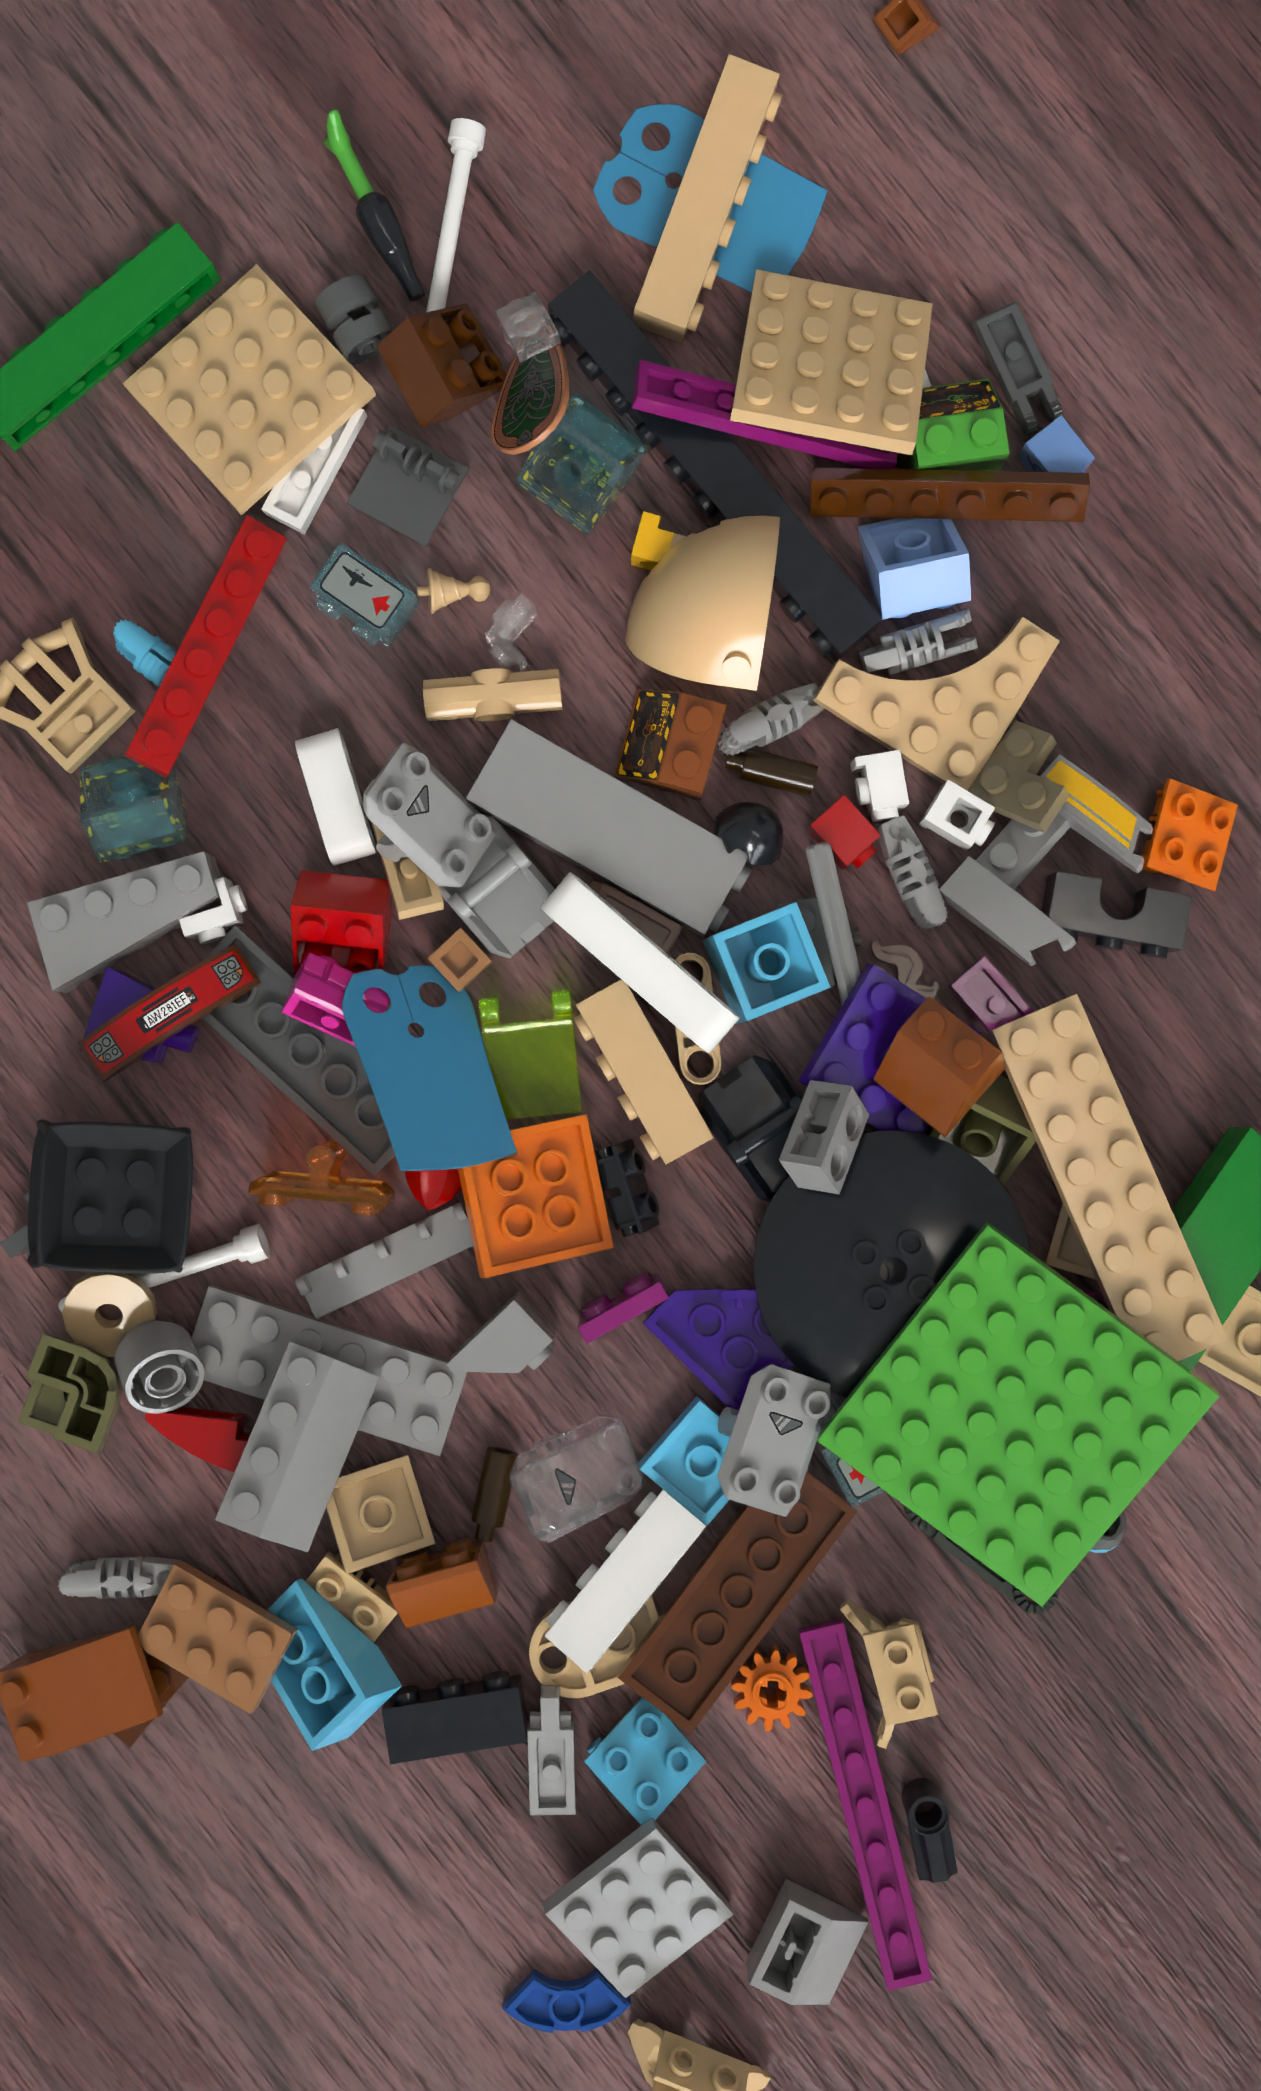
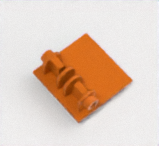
M1167 778L1166 783H1163L1162 790L1156 791L1157 801L1153 815L1156 816H1150L1149 823L1154 824L1155 827L1152 835L1145 834L1151 840H1146L1143 854L1141 855L1144 858V865L1141 871L1158 875L1161 872L1210 891H1216L1238 804Z

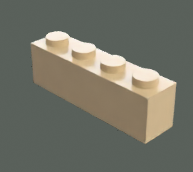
M622 979L576 1004L581 1014L573 1019L585 1041L587 1042L595 1038L602 1054L595 1057L607 1080L610 1081L617 1077L625 1092L617 1098L630 1121L639 1117L647 1133L640 1136V1139L652 1160L661 1156L665 1165L714 1138L629 986Z

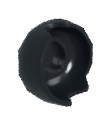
M749 801L738 802L725 808L718 814L714 825L715 835L722 838L727 853L731 854L735 849H742L746 851L749 863L755 866L769 865L780 858L783 844V827L778 814L771 808Z

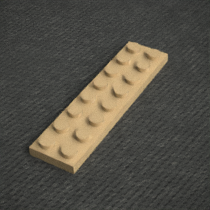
M1078 994L1069 996L988 1031L994 1046L1003 1053L1006 1066L1005 1071L1110 1312L1177 1361L1228 1340Z

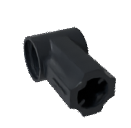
M917 1778L910 1781L902 1792V1804L907 1816L917 1876L919 1880H926L932 1883L947 1881L952 1875L958 1873L949 1827V1810L939 1787L932 1780ZM922 1802H935L934 1807L928 1812L919 1813L915 1811Z

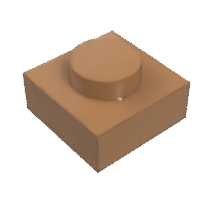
M462 928L458 929L427 958L458 992H461L492 963V960Z

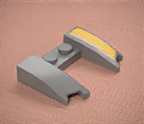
M1060 754L1040 777L1064 786L1070 796L1045 833L1012 819L976 860L968 856L939 889L950 907L1030 966L1036 964L1031 953L1032 950L1055 940L1059 941L1063 951L1071 949L1076 944L1075 939L1015 891L1018 885L1067 830L1072 828L1137 874L1144 865L1143 856L1133 854L1139 831L1151 835L1153 832L1152 824L1101 783Z

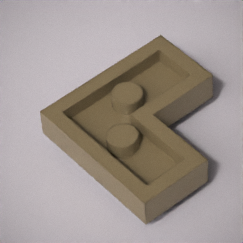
M1014 720L968 789V792L995 807L994 812L1045 833L1070 796L1064 786L1036 775L1057 744L1053 735Z

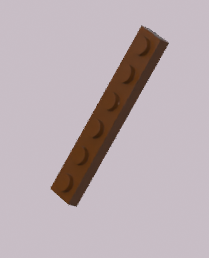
M812 468L810 516L1084 522L1090 477L1089 473Z

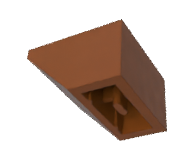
M470 1537L461 1538L445 1544V1551L428 1555L427 1550H418L400 1558L401 1563L396 1564L386 1588L406 1628L495 1604L498 1591L484 1541L472 1543Z

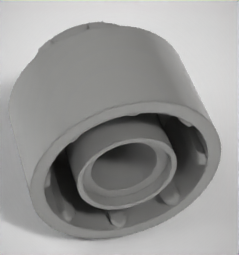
M151 1320L135 1326L121 1341L114 1357L115 1368L128 1401L133 1407L146 1413H165L185 1405L198 1393L204 1381V1367L189 1333L175 1323ZM187 1359L186 1366L183 1369V1363Z

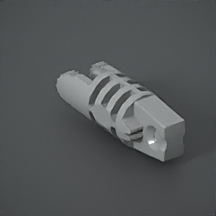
M969 609L879 636L881 644L859 651L863 670L871 673L887 668L888 673L892 675L978 648L976 637L974 636L961 637L954 641L943 643L940 633L962 627L972 621Z
M815 683L784 691L744 710L743 716L729 723L727 729L720 734L721 736L718 738L719 743L717 744L719 750L722 751V754L734 756V754L744 752L756 745L763 747L802 728L804 724L825 709L812 701L819 690L818 686Z
M904 815L881 824L876 830L881 835L879 842L885 864L889 868L891 878L895 882V887L900 894L901 901L905 902L911 918L916 923V927L926 931L933 929L937 925H942L948 918L947 907L944 906L945 902L938 888L940 886L939 882L934 876L935 873L929 864L928 857L925 855L923 845Z
M151 1556L99 1557L97 1560L78 1561L69 1565L66 1573H63L58 1580L59 1584L57 1587H59L62 1595H67V1597L118 1599L159 1595L173 1565L180 1560Z

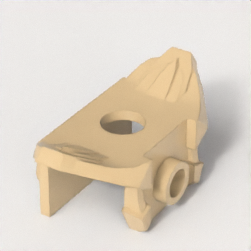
M847 1599L841 1605L840 1610L864 1639L883 1710L877 1730V1746L886 1749L895 1724L938 1715L930 1684L934 1681V1675L921 1627L917 1621L901 1618L899 1622L885 1626L878 1618Z
M639 2018L632 2023L627 2032L643 2075L652 2087L651 2091H759L765 2088L771 2079L768 2071L759 2066L750 2065L666 2030L663 2031L656 2025L649 2022L645 2023Z

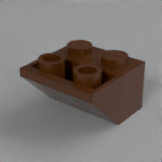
M467 303L409 316L376 346L421 428L450 420L502 390L507 376L499 358L494 354L482 332L479 321Z

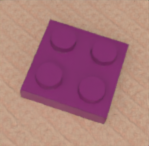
M643 1272L623 1284L624 1288L622 1290L624 1293L611 1300L607 1294H604L584 1305L583 1315L579 1318L577 1328L586 1344L669 1298L668 1291L659 1273L650 1278L647 1272Z

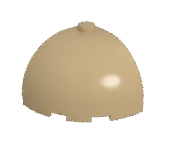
M744 516L720 521L718 526L708 528L695 535L694 532L664 553L658 564L643 579L630 609L625 642L633 655L645 664L678 678L711 685L757 691L775 572L780 517Z

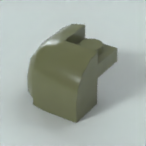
M42 1334L26 1379L32 1380L33 1383L18 1423L54 1435L53 1439L96 1454L102 1453L121 1400L122 1388L116 1369L108 1358L93 1349L50 1334Z

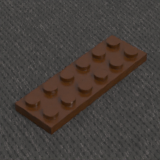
M808 1471L800 1490V1498L786 1517L744 1504L618 1671V1679L688 1733L692 1734L858 1511Z

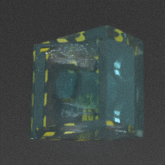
M576 393L569 398L565 414L556 429L543 442L533 447L516 482L585 535H588L628 485L649 447Z
M125 756L80 768V823L99 863L114 859H126L133 854L159 847L168 848L178 842L188 840L187 813L174 765L166 778Z

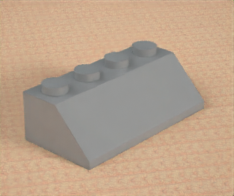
M290 1341L215 1520L258 1538L308 1552L380 1377Z

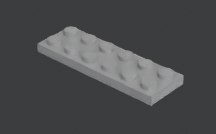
M213 1284L208 1286L192 1335L193 1344L204 1367V1381L263 1400L266 1399L290 1341L377 1375L380 1378L358 1430L440 1456L468 1373L452 1372L446 1366L449 1360L325 1320L315 1319V1317ZM187 1359L183 1363V1369L186 1366Z

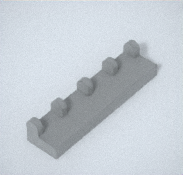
M463 1201L456 1203L296 1278V1286L302 1296L305 1295L315 1319L472 1247L473 1241L466 1206Z

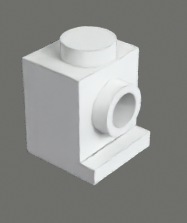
M900 750L855 757L850 763L851 773H861V778L855 779L859 805H866L868 816L871 815L872 822L887 821L899 817L898 810H903L909 804Z
M947 780L938 790L920 820L919 825L925 829L932 830L966 851L974 843L981 846L990 834L995 823L989 820V817L995 807L952 781ZM959 812L964 815L966 820L964 827L957 828L952 825L950 820L952 813Z

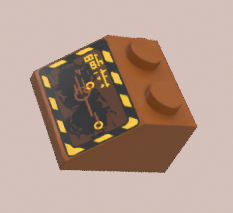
M638 689L614 777L701 801L727 705L686 693Z

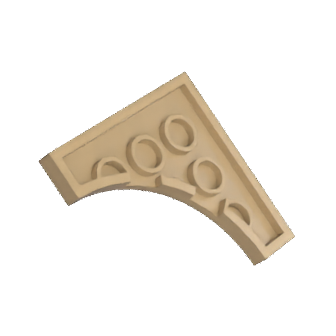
M1021 617L1017 619L998 645L976 663L958 672L926 680L888 679L856 669L839 659L832 666L812 701L890 751L900 750L901 758L940 783L944 784L947 780H950L968 791L992 755L1060 641L1026 618Z

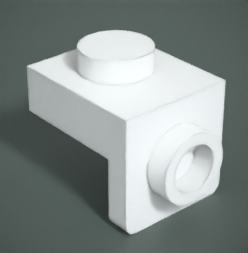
M225 877L215 879L222 906L179 919L184 937L192 940L199 939L200 944H208L223 939L226 936L225 930L233 928L235 925L245 924L242 912L247 911L248 908L239 884L233 886L231 880Z

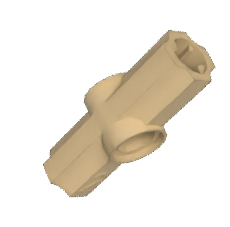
M492 668L474 671L471 673V676L423 680V700L427 721L474 717L477 721H501L514 718L515 714L562 710L559 669L512 673L509 669Z

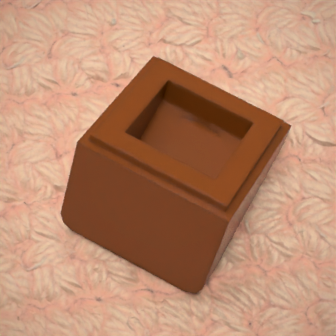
M890 0L873 17L897 55H901L941 27L924 0Z

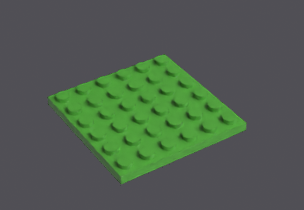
M986 1221L818 1433L817 1441L1043 1607L1220 1395L1217 1389Z

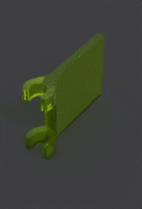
M570 990L552 991L554 1015L552 1019L501 1023L499 998L489 997L480 998L479 1000L484 1048L506 1119L582 1112Z

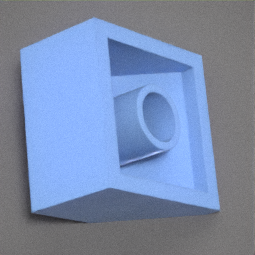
M894 518L858 526V536L871 595L882 620L904 618L911 613L934 608L945 609L957 603L971 601L969 552L951 519Z

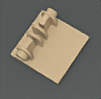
M328 1551L305 1582L374 1643L398 1612L386 1590L378 1584L373 1589L371 1588L375 1579L370 1577L366 1583L359 1578L364 1572L362 1569L355 1575L352 1573L345 1574L340 1553L338 1552L337 1555H334Z

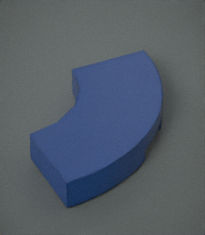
M597 1968L583 1978L569 1981L551 1979L533 1969L503 2001L502 2009L519 2022L540 2031L553 2033V2030H581V2032L601 2027L620 2016L631 2006V1998L629 1996L625 1998Z

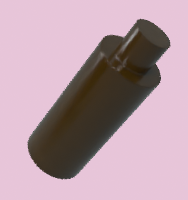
M753 748L748 749L746 754L739 753L734 754V756L729 754L725 767L740 771L741 780L809 798L818 771V765Z
M487 1447L471 1518L473 1522L478 1524L475 1539L492 1542L495 1527L500 1528L504 1525L519 1454L515 1451L500 1447Z

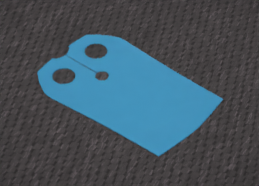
M674 104L650 105L635 110L619 134L622 139L619 154L611 161H605L593 189L600 209L614 228L654 247L658 246L679 187L675 189L669 188L666 185L665 176L675 172L683 179L705 119L683 106ZM651 123L663 124L670 132L669 144L660 151L649 150L642 142V132ZM763 154L758 164L749 162L745 176L752 180L743 206L734 203L729 216L730 219L736 221L727 248L718 246L714 261L721 263L717 276L751 293L756 269L783 275L790 273L811 236L828 192L825 188L798 175ZM627 176L635 178L640 183L642 190L637 202L629 205L621 204L613 195V187L616 181Z
M409 966L406 972L399 975L386 973L382 969L353 974L345 990L342 1012L374 1093L400 1171L464 1168L517 1153L494 1083L473 1004L464 989L458 992L435 966ZM434 982L443 988L446 993V1001L442 1006L431 1007L422 1001L419 989L423 983ZM368 988H380L388 994L391 1005L386 1012L375 1013L366 1007L363 995ZM413 1022L420 1024L424 1029L423 1036L419 1038L413 1037L408 1031L409 1024Z

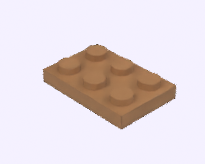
M180 1560L173 1565L138 1634L142 1650L247 1713L252 1714L258 1708L298 1628Z

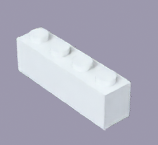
M662 1490L658 1496L651 1491L634 1511L640 1519L632 1529L627 1532L622 1527L605 1547L610 1556L602 1566L598 1568L592 1563L575 1584L581 1591L569 1605L566 1601L562 1600L545 1621L551 1626L545 1637L586 1673L591 1671L707 1527L665 1490Z

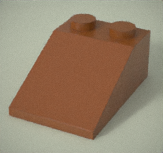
M135 1626L26 1653L0 1669V1701L21 1762L59 1754L158 1718L164 1714Z

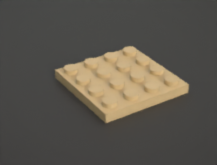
M257 264L122 383L128 392L240 515L244 514L290 471L317 449L323 441L345 424L356 411L363 408L376 396L373 387Z
M756 269L730 421L912 455L917 439L933 303Z

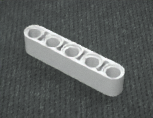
M572 872L567 874L540 907L552 920L706 1052L711 1053L740 1019L729 1006Z

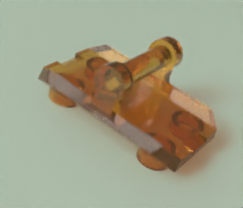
M329 1140L322 1145H317L310 1149L306 1157V1162L310 1169L309 1174L275 1170L250 1182L248 1191L249 1194H259L258 1203L262 1205L286 1206V1202H293L294 1198L351 1204V1213L360 1215H379V1211H384V1207H389L395 1202L396 1191L385 1181L341 1177V1164L344 1162L347 1153L335 1140Z

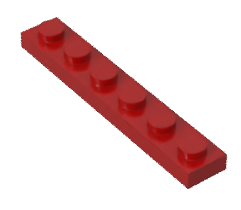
M248 515L244 518L124 753L125 757L165 778L169 775L287 540L286 537Z

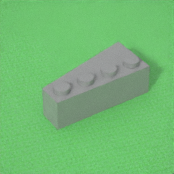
M203 851L27 902L52 991L69 993L81 986V983L98 973L105 972L106 967L112 968L120 960L155 943V940L170 931L179 929L181 927L179 919L213 909L222 904L215 884V879L221 878L215 857Z

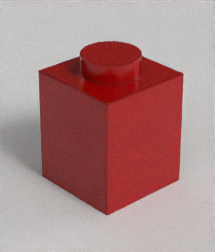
M845 795L837 800L806 830L817 843L828 842L831 845L834 861L841 870L845 869L850 863L857 869L878 851L872 843L881 836Z

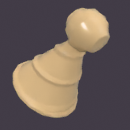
M431 568L427 569V587H417L418 596H428L429 610L432 614L448 604L461 600L467 595L475 601H484L491 591L489 581L482 576L473 577L471 581L464 583L453 577L432 571Z

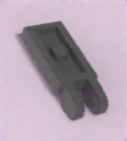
M1016 301L974 320L972 327L1009 406L1014 408L1015 417L1025 436L1029 437L1039 430L1036 416L1027 400L1028 398L1039 395L1040 405L1050 423L1059 416H1063V408L1052 386L1054 383L1053 378Z

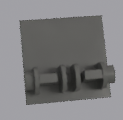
M390 425L387 432L380 430L376 435L373 447L377 450L347 504L426 547L467 475L469 468Z

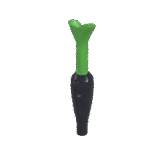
M333 109L327 116L326 128L328 136L324 138L323 143L339 160L358 198L356 216L365 234L384 262L395 274L409 301H416L423 297L425 292L413 267L410 252L398 218L387 197L374 192L352 149L350 138L342 123L338 110Z

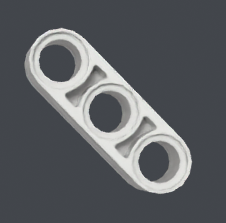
M336 728L296 740V751L331 864L336 866L376 854L375 840L363 808V800L341 730Z

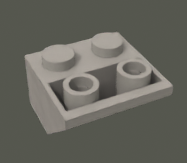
M785 1879L746 1960L749 1985L790 2005H829L868 1924V1918Z

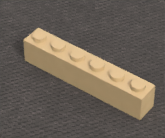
M728 55L634 308L633 322L637 327L681 344L688 329L696 332L705 305L698 303L703 287L709 290L712 289L721 264L714 261L716 251L719 245L727 248L736 224V221L730 219L729 216L734 203L743 206L752 180L745 176L749 162L759 163L767 140V136L760 134L765 120L774 122L783 97L782 94L775 92L780 76L779 73L734 55Z

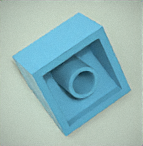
M797 902L702 940L728 1006L740 1017L736 1024L747 1022L830 988Z

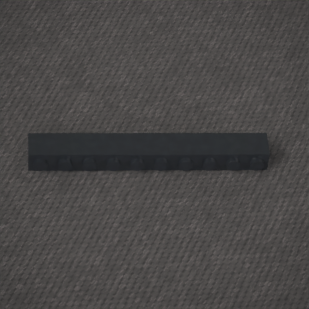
M590 270L548 304L550 321L547 325L548 329L557 337L562 347L569 344L579 356L576 359L577 364L587 378L592 382L598 379L608 392L605 396L612 408L620 416L627 413L637 425L634 431L643 445L649 450L656 448L666 461L663 463V466L670 477L678 485L685 482L695 494L692 497L693 503L705 518L710 519L714 517L720 524V521L744 516L780 517L773 589L782 598L779 601V605L789 619L794 623L800 620L811 634L808 636V639L822 657L825 658L830 655L836 662L878 628L882 621L881 616L726 432L632 409L634 371L639 361L644 360L667 367L671 366Z

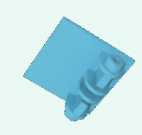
M643 1697L640 1698L603 1740L599 1737L588 1746L586 1751L589 1755L584 1760L586 1765L640 1825H643L650 1818L656 1820L707 1762L668 1717Z

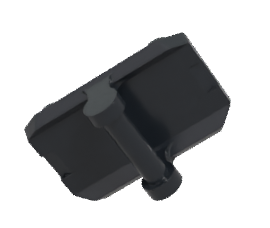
M754 1055L700 1092L699 1110L702 1118L759 1199L770 1202L781 1184L789 1176L780 1163L779 1158L802 1101L774 1062Z

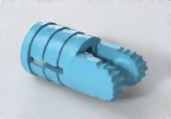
M125 619L124 621L116 622L113 635L117 651L133 664V668L137 672L142 673L145 678L152 681L158 687L176 653L175 649L166 644L159 636H152L132 621Z

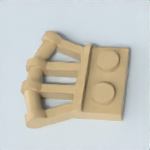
M70 618L61 622V628L35 639L28 637L21 644L24 649L11 662L6 659L0 665V720L26 730L68 773L72 774L136 711L95 670L85 647L82 633L75 620ZM69 644L82 675L73 681L47 653ZM37 662L65 690L52 704L24 676ZM15 685L42 712L34 721L5 708Z

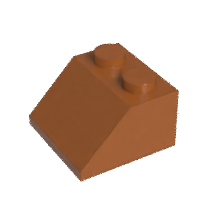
M928 996L898 1030L873 1079L942 1136L946 1137L1003 1072L1006 1066L1001 1050L932 997Z

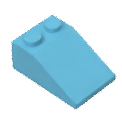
M303 1579L296 1580L267 1609L270 1613L298 1628L271 1682L312 1751L349 1738L402 1687L379 1647Z

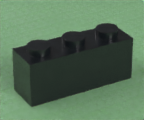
M508 1671L488 1673L482 1677V1681L464 1683L462 1678L448 1679L439 1682L437 1688L420 1691L419 1686H404L397 1690L382 1707L390 1764L527 1743L528 1717L521 1674L510 1676Z

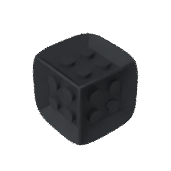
M44 1119L38 1120L36 1123L38 1131L34 1142L30 1174L27 1226L30 1253L27 1259L28 1264L33 1268L43 1266L74 1272L154 1274L175 1271L180 1273L183 1270L182 1265L188 1245L193 1184L191 1129L188 1127L173 1128L131 1123L87 1121L50 1123Z

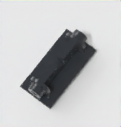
M629 1139L614 1146L611 1145L596 1150L598 1158L596 1163L603 1190L619 1186L621 1195L607 1199L616 1230L621 1229L623 1237H627L636 1233H644L660 1225L658 1220V1202L655 1195L648 1189L644 1177L645 1162L641 1152L635 1148L633 1140Z

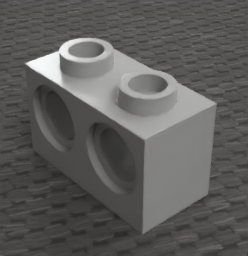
M810 1080L779 1158L780 1163L798 1188L840 1194L869 1117V1113L852 1086Z

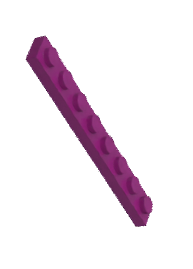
M839 1618L798 1628L887 1990L892 1991L932 1981L843 1619Z

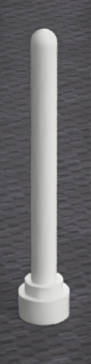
M456 118L450 124L448 143L451 145L454 159L426 312L446 307L472 159L477 157L478 152L483 150L486 128L479 122L470 119Z
M255 1224L241 1229L240 1234L233 1237V1242L185 1257L182 1265L183 1270L180 1273L172 1271L154 1274H133L130 1276L133 1278L134 1275L151 1288L239 1259L241 1262L249 1261L251 1264L268 1259L271 1256L270 1246L263 1227L260 1224ZM66 1297L62 1298L59 1302L58 1307L61 1312H63Z

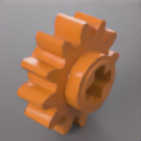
M773 1644L769 1657H763L762 1652L755 1648L753 1651L754 1663L749 1664L745 1661L739 1669L744 1677H734L731 1680V1688L734 1691L743 1692L733 1699L735 1709L740 1710L749 1707L746 1711L747 1724L751 1725L757 1721L758 1717H762L766 1732H770L774 1719H780L781 1724L788 1729L791 1725L789 1713L794 1712L798 1716H805L806 1714L804 1706L799 1699H809L813 1696L811 1687L806 1684H800L810 1677L807 1667L794 1669L797 1664V1656L793 1651L787 1654L785 1659H780L777 1645ZM768 1681L778 1682L779 1688H775V1694L773 1695L765 1694L764 1687L768 1688Z

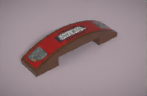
M235 944L200 962L137 1000L78 1042V1045L101 1080L105 1082L142 1059V1055L218 1007L221 1006L223 1008L261 984V982Z

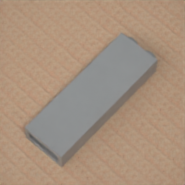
M512 719L466 797V800L482 813L493 816L498 822L702 938L708 928L714 932L718 931L730 910L722 905L731 889L739 893L752 869L745 866L748 860L746 852L741 849H735L731 854L727 853L722 839Z

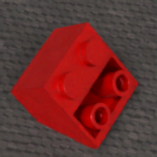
M301 870L290 905L294 974L297 973L309 952L317 956L331 957L337 961L340 967L353 973L382 969L385 972L392 916V894L388 880Z

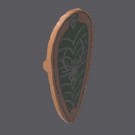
M538 327L528 335L518 350L505 378L491 427L492 442L502 453L516 455L529 451L543 442L556 429L565 414L569 401V376L566 358L557 337L546 327Z

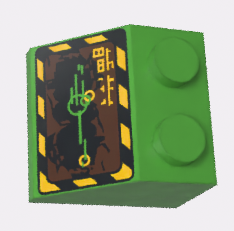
M989 379L923 388L916 445L913 454L907 455L909 469L1000 470L1010 453L1003 408Z

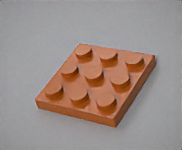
M587 1114L512 1129L510 1133L517 1153L479 1165L458 1168L480 1278H488L614 1248Z

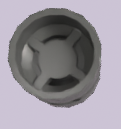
M362 274L350 275L335 281L326 287L317 296L315 305L327 328L335 331L333 339L340 353L350 364H359L380 355L376 346L394 330L385 311L377 308L379 304L378 298L367 277Z

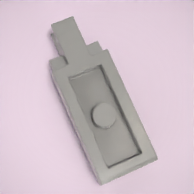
M560 1685L541 1686V1712H530V1722H528L527 1729L530 1816L576 1815L574 1721H572L571 1711H560Z

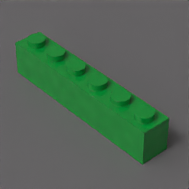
M178 222L170 229L165 228L158 231L149 241L147 248L136 257L123 260L116 267L113 276L101 286H94L88 289L81 296L78 305L67 314L53 318L46 325L44 333L32 343L21 345L10 355L9 362L0 368V437L15 452L221 282L213 263Z

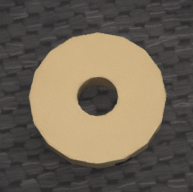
M89 1272L80 1277L72 1286L66 1296L62 1315L65 1329L76 1344L93 1349L105 1357H114L119 1344L132 1328L143 1322L156 1320L157 1306L154 1294L145 1281L134 1275L133 1278L123 1273ZM103 1304H113L121 1310L122 1317L118 1320H107L100 1315L98 1307Z

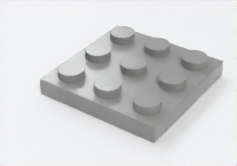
M650 1818L542 1902L545 1915L625 1998L734 1915L728 1900L653 1818Z

